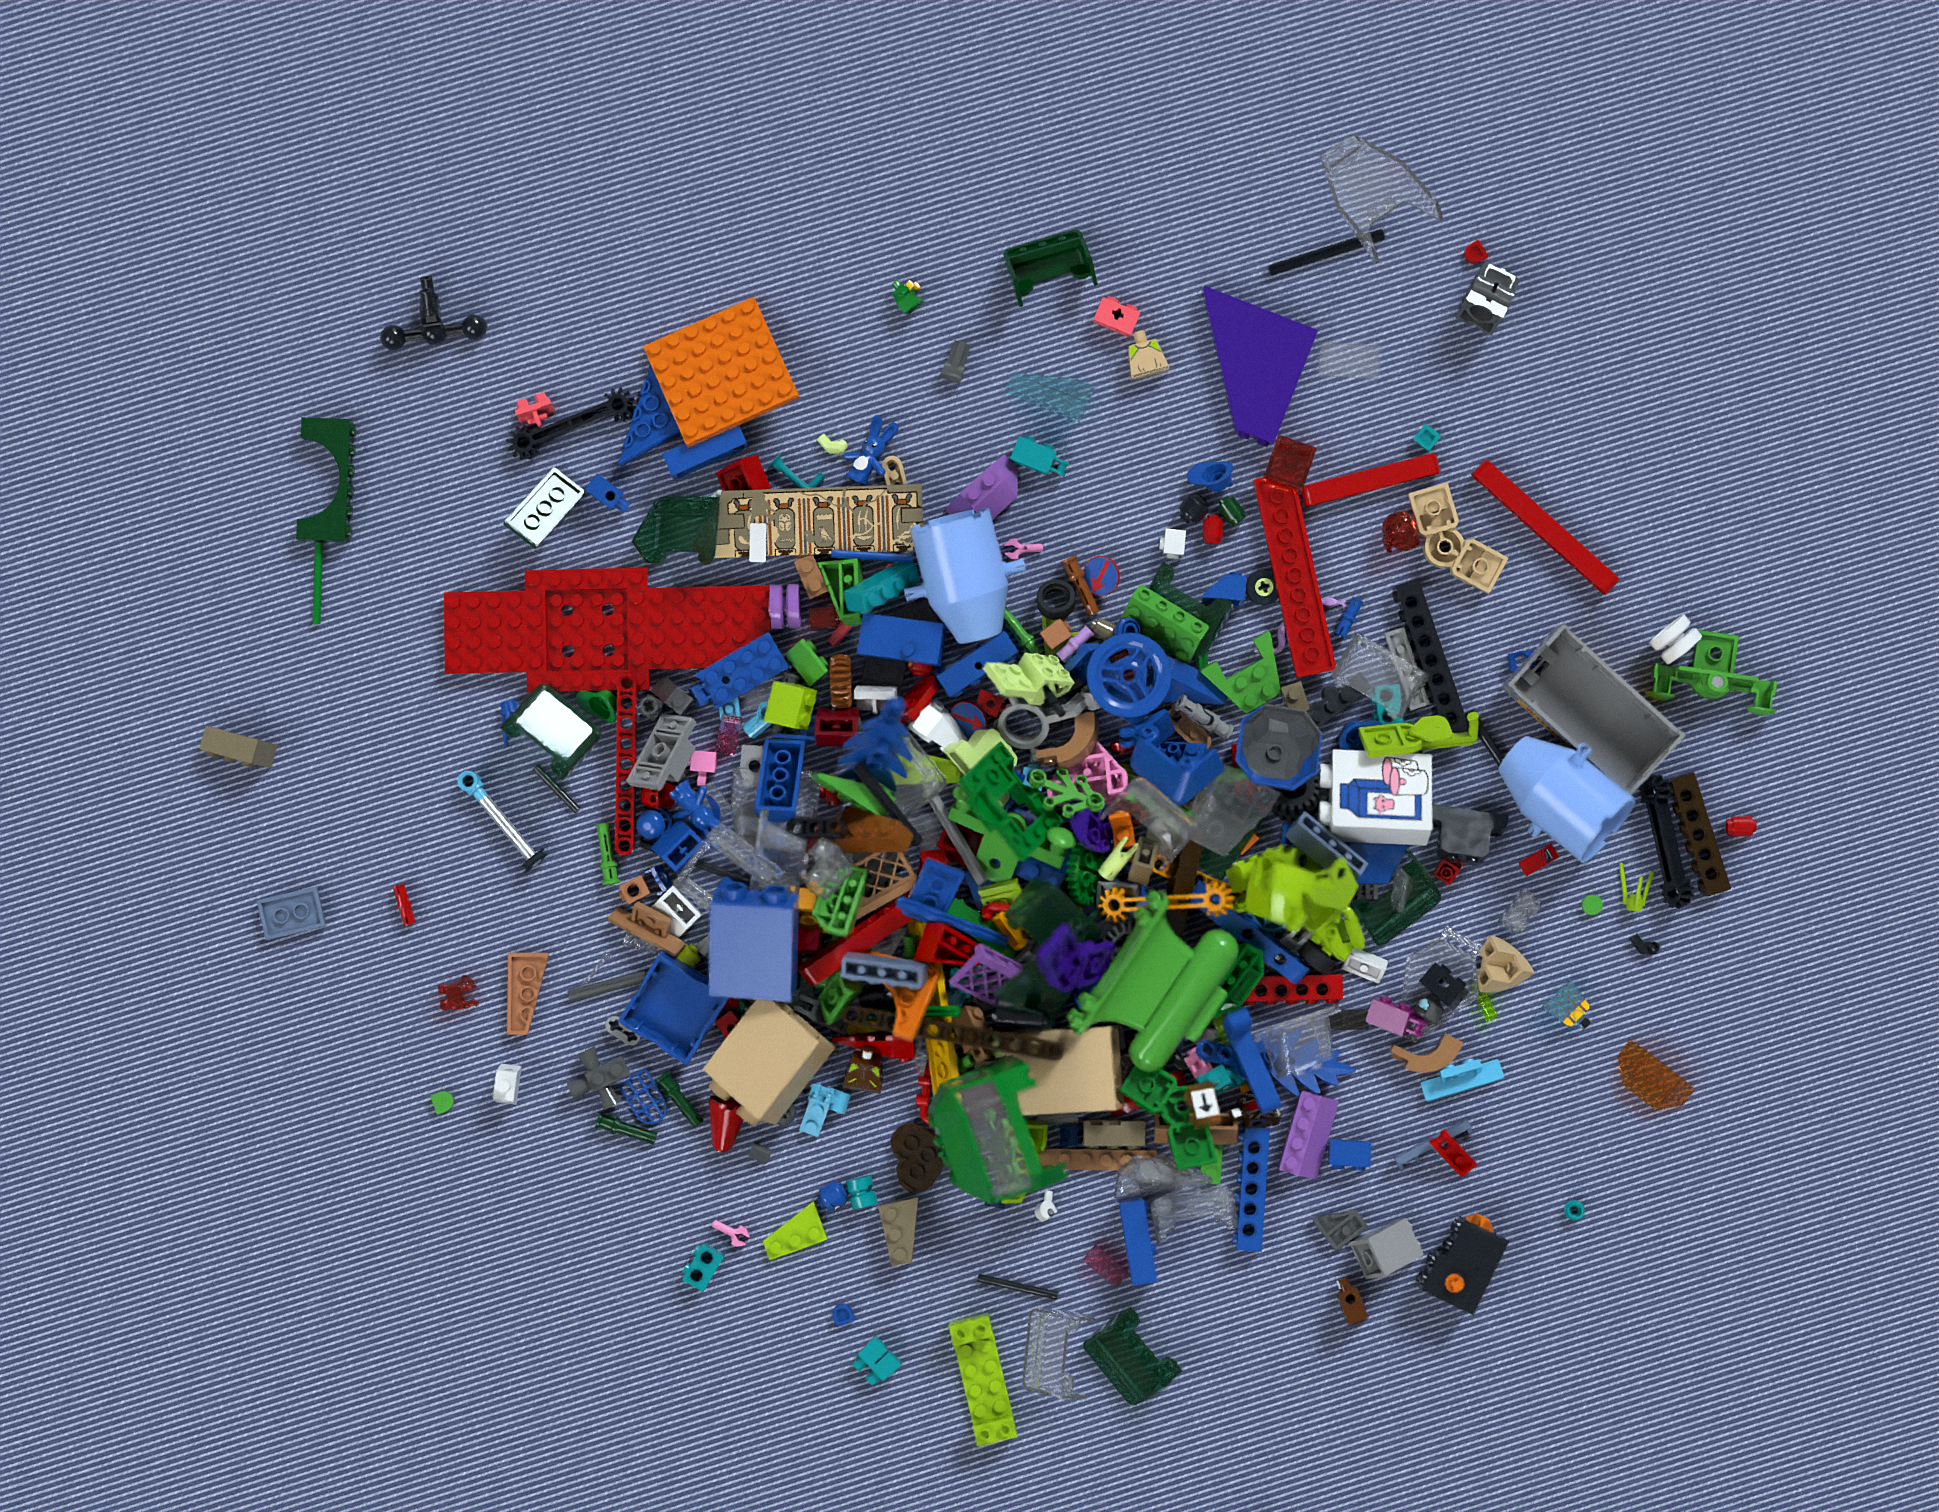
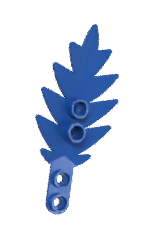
M892 697L886 700L879 717L862 724V729L866 730L844 743L843 748H858L847 753L837 761V765L855 763L838 775V778L854 779V782L864 784L853 771V767L859 762H863L878 783L892 791H896L897 787L889 769L903 778H907L906 770L897 756L899 754L908 761H912L913 758L906 742L902 738V736L907 738L908 732L899 723L906 708V703L902 699Z
M1277 1027L1267 1030L1254 1039L1270 1078L1272 1077L1295 1097L1299 1096V1091L1294 1078L1308 1090L1319 1094L1320 1089L1315 1077L1330 1085L1338 1086L1339 1082L1336 1076L1356 1072L1355 1068L1336 1061L1340 1052L1338 1049L1315 1057L1322 1039L1320 1036L1311 1039L1293 1051L1301 1032L1300 1029L1289 1033L1271 1048L1270 1046L1277 1032ZM1203 1040L1196 1045V1054L1201 1060L1231 1066L1239 1077L1246 1080L1232 1046Z

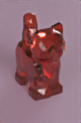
M463 975L458 982L448 985L439 984V995L446 994L448 997L447 1001L440 1000L442 1011L450 1009L463 1010L471 1006H478V1000L471 999L465 1001L463 992H470L477 988L474 980L468 975Z

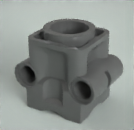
M1483 263L1475 275L1455 318L1464 323L1473 324L1481 329V331L1492 336L1514 297L1519 279L1504 268Z

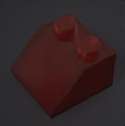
M1278 434L1263 478L1302 491L1313 462L1316 447Z

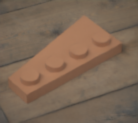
M508 953L507 1035L529 1034L550 953Z

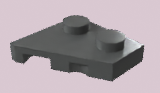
M1356 1210L1312 1218L1335 1251L1368 1227Z

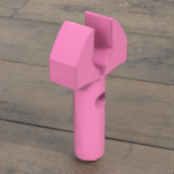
M1017 538L1010 539L1004 545V547L1014 546L1018 548L1013 553H1005L1012 560H1017L1021 553L1043 551L1042 544L1021 545L1017 542Z
M717 1220L712 1224L713 1228L729 1235L732 1239L731 1244L736 1247L743 1246L746 1243L740 1241L735 1234L741 1233L750 1237L747 1228L742 1225L739 1228L733 1229Z

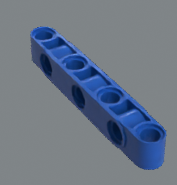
M1198 881L1193 888L1192 894L1207 893L1205 888L1207 884ZM1214 894L1212 901L1213 903L1220 904L1221 898L1218 894ZM1191 898L1190 902L1204 903V899ZM1197 907L1199 910H1201L1204 914L1207 915V911L1209 908ZM1226 908L1228 911L1226 915L1221 913L1220 917H1215L1214 912L1210 916L1207 915L1241 943L1248 942L1262 950L1263 960L1292 983L1298 984L1310 970V966L1243 912H1236ZM1243 929H1251L1253 931V936H1245L1243 933ZM1283 954L1286 961H1277L1275 955Z

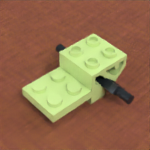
M1018 651L1015 654V659L1018 662L1017 665L988 662L985 664L983 670L1002 695L1024 697L1029 705H1042L1045 700L1052 711L1057 713L1058 717H1063L1066 714L1057 698L1069 692L1075 682L1069 676V672L1059 663V659L1056 656L1040 655L1038 653H1024L1022 655Z

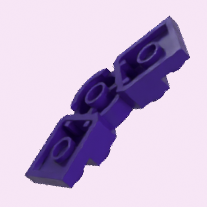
M1063 923L1053 933L1048 943L1040 949L1037 963L1041 971L1046 974L1048 984L1061 992H1068L1075 986L1081 988L1100 981L1108 969L1115 944L1110 941L1099 944L1087 941L1078 944L1071 928Z

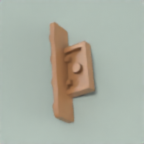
M639 901L633 905L632 913L618 907L608 916V921L674 957L686 946V942L670 934L671 918Z

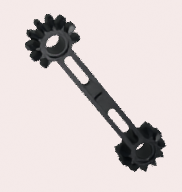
M622 388L618 389V394H616L614 389H611V397L607 393L604 394L605 398L608 399L607 402L528 433V426H524L523 432L518 426L516 427L517 434L512 431L510 432V435L514 438L507 439V442L513 445L507 449L509 451L515 450L512 454L514 458L520 454V460L523 461L526 454L528 459L531 460V452L536 455L539 454L535 449L536 446L613 415L616 423H618L620 416L623 422L627 421L626 414L630 417L633 416L629 409L635 410L636 408L635 405L630 404L635 401V398H628L630 392L626 391L623 394ZM621 400L624 402L621 410L613 408L615 401ZM608 408L607 412L583 421L584 417ZM560 428L557 432L535 440V437ZM523 438L529 439V445L526 448H520L519 442Z
M1650 774L1638 787L1640 792L1637 796H1641L1640 803H1646L1663 876L1664 884L1659 886L1663 892L1659 895L1664 896L1663 903H1668L1669 908L1676 907L1680 909L1691 903L1690 899L1695 896L1691 890L1695 887L1690 886V879H1685L1667 800L1672 796L1669 793L1672 787L1667 786L1668 780L1663 779L1662 775Z

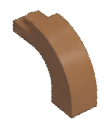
M1095 712L1081 713L1074 717L1075 731L1070 741L1065 745L1057 748L1037 750V759L1040 764L1054 766L1058 763L1060 767L1069 769L1085 760L1093 751L1099 736V719Z
M1443 1033L1436 1047L1427 1054L1415 1055L1394 1044H1391L1388 1051L1392 1052L1391 1057L1403 1062L1404 1059L1406 1060L1403 1068L1414 1072L1427 1073L1442 1069L1451 1063L1458 1055L1464 1043Z

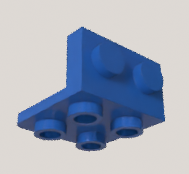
M1099 643L1082 644L1077 649V653L1069 658L1063 667L1069 672V676L1077 674L1084 686L1088 685L1087 667L1095 649L1100 645Z

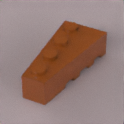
M846 806L840 820L848 825V835L843 839L831 840L844 853L907 852L913 834L900 821ZM840 824L837 825L834 833H838L840 831Z

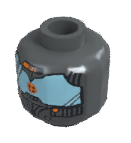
M1432 995L1429 998L1421 997L1414 1009L1416 1018L1425 1021L1427 1027L1436 1025L1444 1012V1008L1440 1005L1441 1000Z

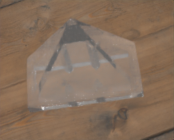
M1400 866L1396 867L1390 903L1398 912H1403L1414 886V881Z

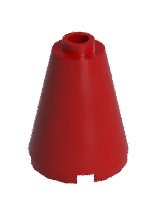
M716 1094L710 1095L709 1099L712 1146L716 1151L722 1153L732 1149L744 1121L736 1112L741 1104L732 1096L728 1101L723 1100Z

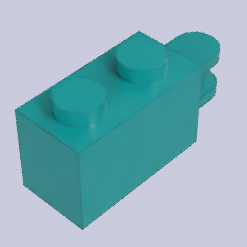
M1024 435V437L1019 436L1010 457L1011 462L1045 476H1048L1050 471L1065 477L1064 471L1070 463L1055 457L1057 451L1054 450V446L1043 443V445L1035 443L1036 439ZM1053 461L1059 463L1057 469L1051 467Z

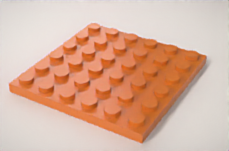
M754 297L643 346L687 448L800 398Z

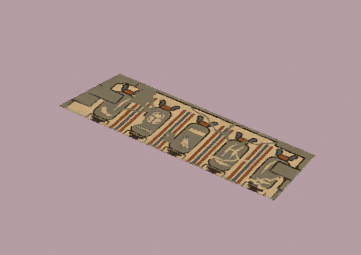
M922 484L721 491L707 558L749 557L751 523L766 524V556L831 554V549L865 552L915 551L910 528L917 524H920V528L923 527Z

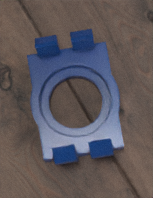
M1532 650L1509 653L1507 661H1509L1508 667L1510 672H1514L1519 667L1515 663L1516 657L1523 655L1527 659L1533 653ZM1537 660L1533 661V663L1529 667L1530 669H1533L1535 665H1537Z
M659 864L645 871V875L650 872L652 873L662 890L656 895L660 896L674 886L662 865Z

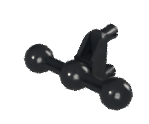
M423 276L420 278L422 289L420 290L419 310L422 328L403 330L398 325H389L382 330L380 340L385 348L394 351L400 349L405 342L424 340L429 345H438L446 337L465 335L471 340H478L485 335L487 323L481 316L472 314L467 316L462 323L444 325L442 323L439 296L434 292L432 276Z

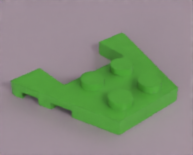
M1268 630L1252 639L1261 658L1230 677L1225 678L1217 661L1199 670L1246 714L1281 694L1271 633Z

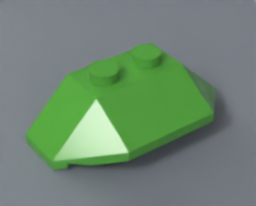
M847 865L843 870L823 881L812 917L825 932L845 937L852 933L863 901L868 869Z

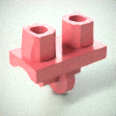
M544 392L534 396L536 400L534 404L529 405L527 399L516 402L517 410H515V413L521 424L526 422L529 425L536 423L538 428L542 427L541 421L548 419L547 415L555 413L550 398H547Z

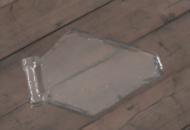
M1446 925L1439 939L1406 956L1402 1003L1411 1006V1010L1414 1011L1421 997L1429 998L1430 995L1436 997L1419 981L1435 962L1439 966L1444 964L1452 971L1450 975L1454 979L1457 977L1462 979L1467 984L1465 988L1469 993L1454 1010H1451L1441 1001L1440 1005L1444 1008L1443 1014L1436 1025L1423 1026L1421 1031L1423 1033L1422 1037L1411 1033L1403 1037L1417 1043L1427 1034L1432 1033L1452 1018L1463 1007L1468 1006L1479 998L1476 958L1483 947L1482 943L1478 941L1476 943L1452 930L1451 926ZM1450 937L1472 949L1471 954L1446 941L1447 938ZM1444 982L1442 986H1445L1447 988L1449 984H1446Z

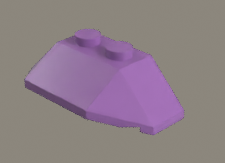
M1003 455L970 483L946 507L945 511L950 515L974 509V513L981 512L980 508H989L993 520L1017 498L1018 469Z

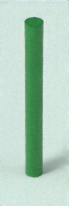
M315 542L312 624H321L323 543Z

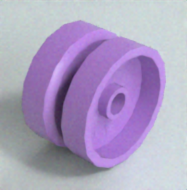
M788 584L786 587V597H784L781 585H770L768 606L772 630L783 629L785 616H787L790 629L801 628L799 584Z

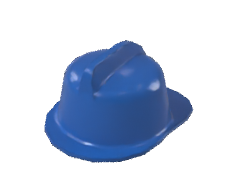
M1228 461L1199 463L1188 471L1187 479L1194 485H1205L1209 490L1218 492L1233 485L1231 476L1233 465Z
M1354 720L1346 723L1339 732V746L1341 750H1365L1359 736V727L1383 724L1375 720L1364 722Z

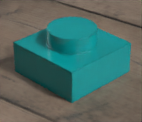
M1425 423L1412 440L1429 452L1441 435Z

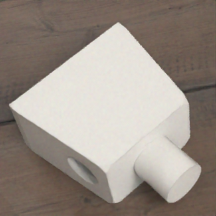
M500 1064L496 1072L493 1100L495 1102L517 1105L522 1066Z

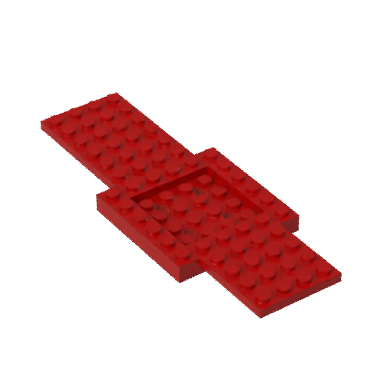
M647 567L525 570V591L443 592L445 674L526 672L527 693L579 692L583 690L589 692L602 690L617 691L619 677L628 672L634 674L637 678V691L651 690L650 670L704 669L768 631L771 634V617H769L768 606L770 585L649 588ZM607 604H611L614 608V612L609 616L604 615L602 611L603 607ZM566 605H570L573 608L572 615L568 617L562 614V608ZM606 645L614 647L615 651L612 656L604 655L603 649ZM564 647H573L574 653L571 657L563 655ZM624 677L622 684L630 688L633 685V681L630 677Z

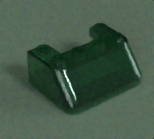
M1130 1306L1112 1317L1084 1341L1083 1348L1121 1396L1129 1404L1138 1405L1164 1390L1183 1370L1173 1358L1164 1357L1158 1360L1141 1337L1133 1330L1140 1324V1318L1138 1313Z

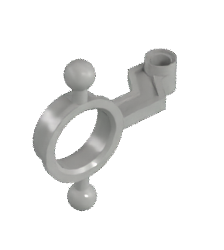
M1088 685L1084 686L1081 692L1077 693L1066 704L1061 705L1066 711L1063 717H1058L1057 713L1052 711L1051 708L1044 710L1041 705H1029L1025 699L1005 696L1009 698L1011 703L1000 714L998 730L1001 737L1011 746L1030 750L1029 760L1031 764L1042 766L1037 759L1036 751L1038 750L1037 746L1048 735L1049 723L1076 717L1086 707L1088 710H1097L1101 706L1098 705L1091 695ZM1025 709L1034 712L1040 718L1042 727L1038 733L1032 736H1020L1009 729L1006 719L1012 712Z

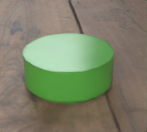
M1587 895L1583 898L1581 907L1586 914L1596 915L1602 910L1603 903L1600 897Z

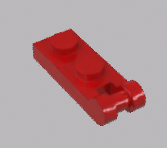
M1445 1128L1437 1138L1433 1137L1429 1141L1431 1146L1461 1177L1478 1165Z

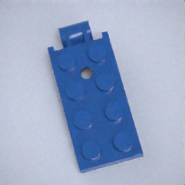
M768 631L697 672L695 676L701 682L690 687L688 691L698 707L712 700L714 703L713 707L716 710L789 668V665ZM724 676L729 677L730 682L728 684L722 682Z

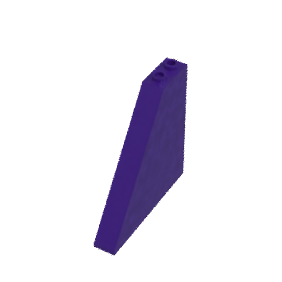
M1204 286L1202 291L1234 431L1238 432L1237 435L1241 438L1249 440V437L1256 439V443L1264 447L1272 446L1318 330Z

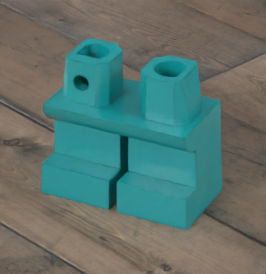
M875 1334L858 1352V1356L852 1365L859 1372L868 1365L872 1371L865 1378L873 1386L879 1381L887 1379L902 1365V1362L890 1349L888 1350V1347Z

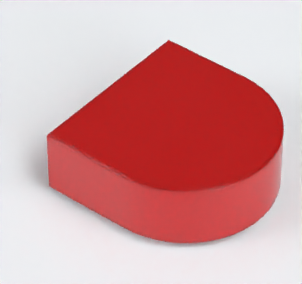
M1479 239L1469 244L1464 251V258L1470 264H1478L1489 257Z

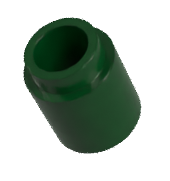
M1227 495L1218 502L1220 506L1217 509L1228 524L1231 523L1232 526H1235L1246 518L1244 515L1245 511L1234 496L1230 498Z

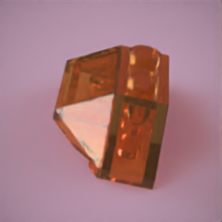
M1629 1040L1617 1055L1622 1085L1654 1110L1683 1106L1695 1091L1681 1076L1632 1040Z

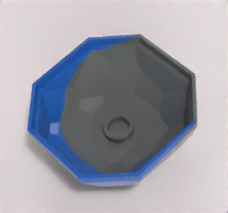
M1263 704L1241 720L1235 761L1252 784L1293 791L1317 774L1323 733L1305 710Z

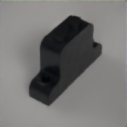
M1432 804V827L1437 828L1439 831L1437 855L1450 863L1457 861L1465 862L1470 866L1483 863L1489 852L1490 836L1500 837L1504 833L1508 825L1509 815Z

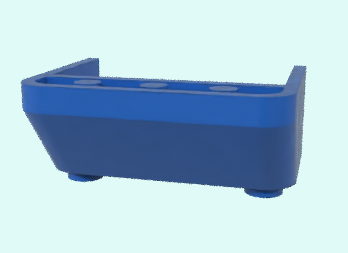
M1164 710L1140 730L1130 760V766L1135 774L1174 805L1180 806L1186 804L1219 776L1225 768L1215 748L1200 761L1195 757L1186 756L1177 763L1160 751L1157 747L1176 731L1168 711Z

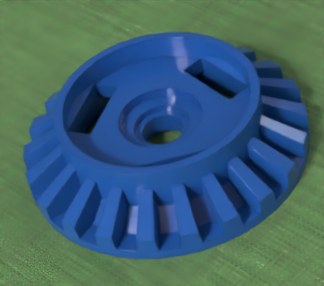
M1135 633L1118 634L1108 638L1095 649L1087 667V684L1095 701L1107 712L1120 717H1138L1154 710L1166 697L1171 684V667L1163 649L1152 639ZM1127 649L1128 656L1111 664L1108 657ZM1147 666H1154L1153 687H1146ZM1131 669L1134 671L1135 677L1132 681H1126L1123 678L1125 670ZM1110 685L1127 696L1124 702L1106 691Z

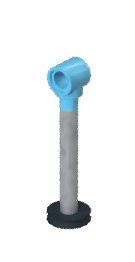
M464 771L459 775V787L466 791L470 797H475L527 860L521 868L524 867L526 869L525 872L538 865L548 855V853L543 852L544 848L537 853L533 850L483 789L484 784L481 782L478 774ZM468 776H472L474 779V783L470 787L465 785V779Z

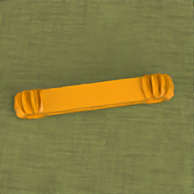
M1213 882L1212 886L1210 884L1205 885L1207 893L1167 895L1169 903L1166 909L1209 908L1207 915L1210 916L1214 912L1215 917H1220L1221 913L1224 915L1228 913L1226 908H1233V905L1228 901L1234 900V897H1228L1232 890H1225V883L1219 886L1218 882ZM1117 887L1112 888V892L1105 890L1106 896H1100L1099 898L1104 902L1098 904L1099 908L1104 907L1100 914L1102 916L1108 914L1106 920L1111 921L1113 919L1115 923L1119 922L1120 918L1126 920L1125 911H1136L1139 907L1147 908V906L1130 907L1128 902L1146 901V897L1125 898V889H1121L1118 892ZM1214 894H1218L1221 898L1219 905L1214 904L1212 901ZM1183 898H1203L1204 903L1179 904L1178 900ZM1114 899H1116L1120 903V907L1117 911L1114 910L1112 907V901Z

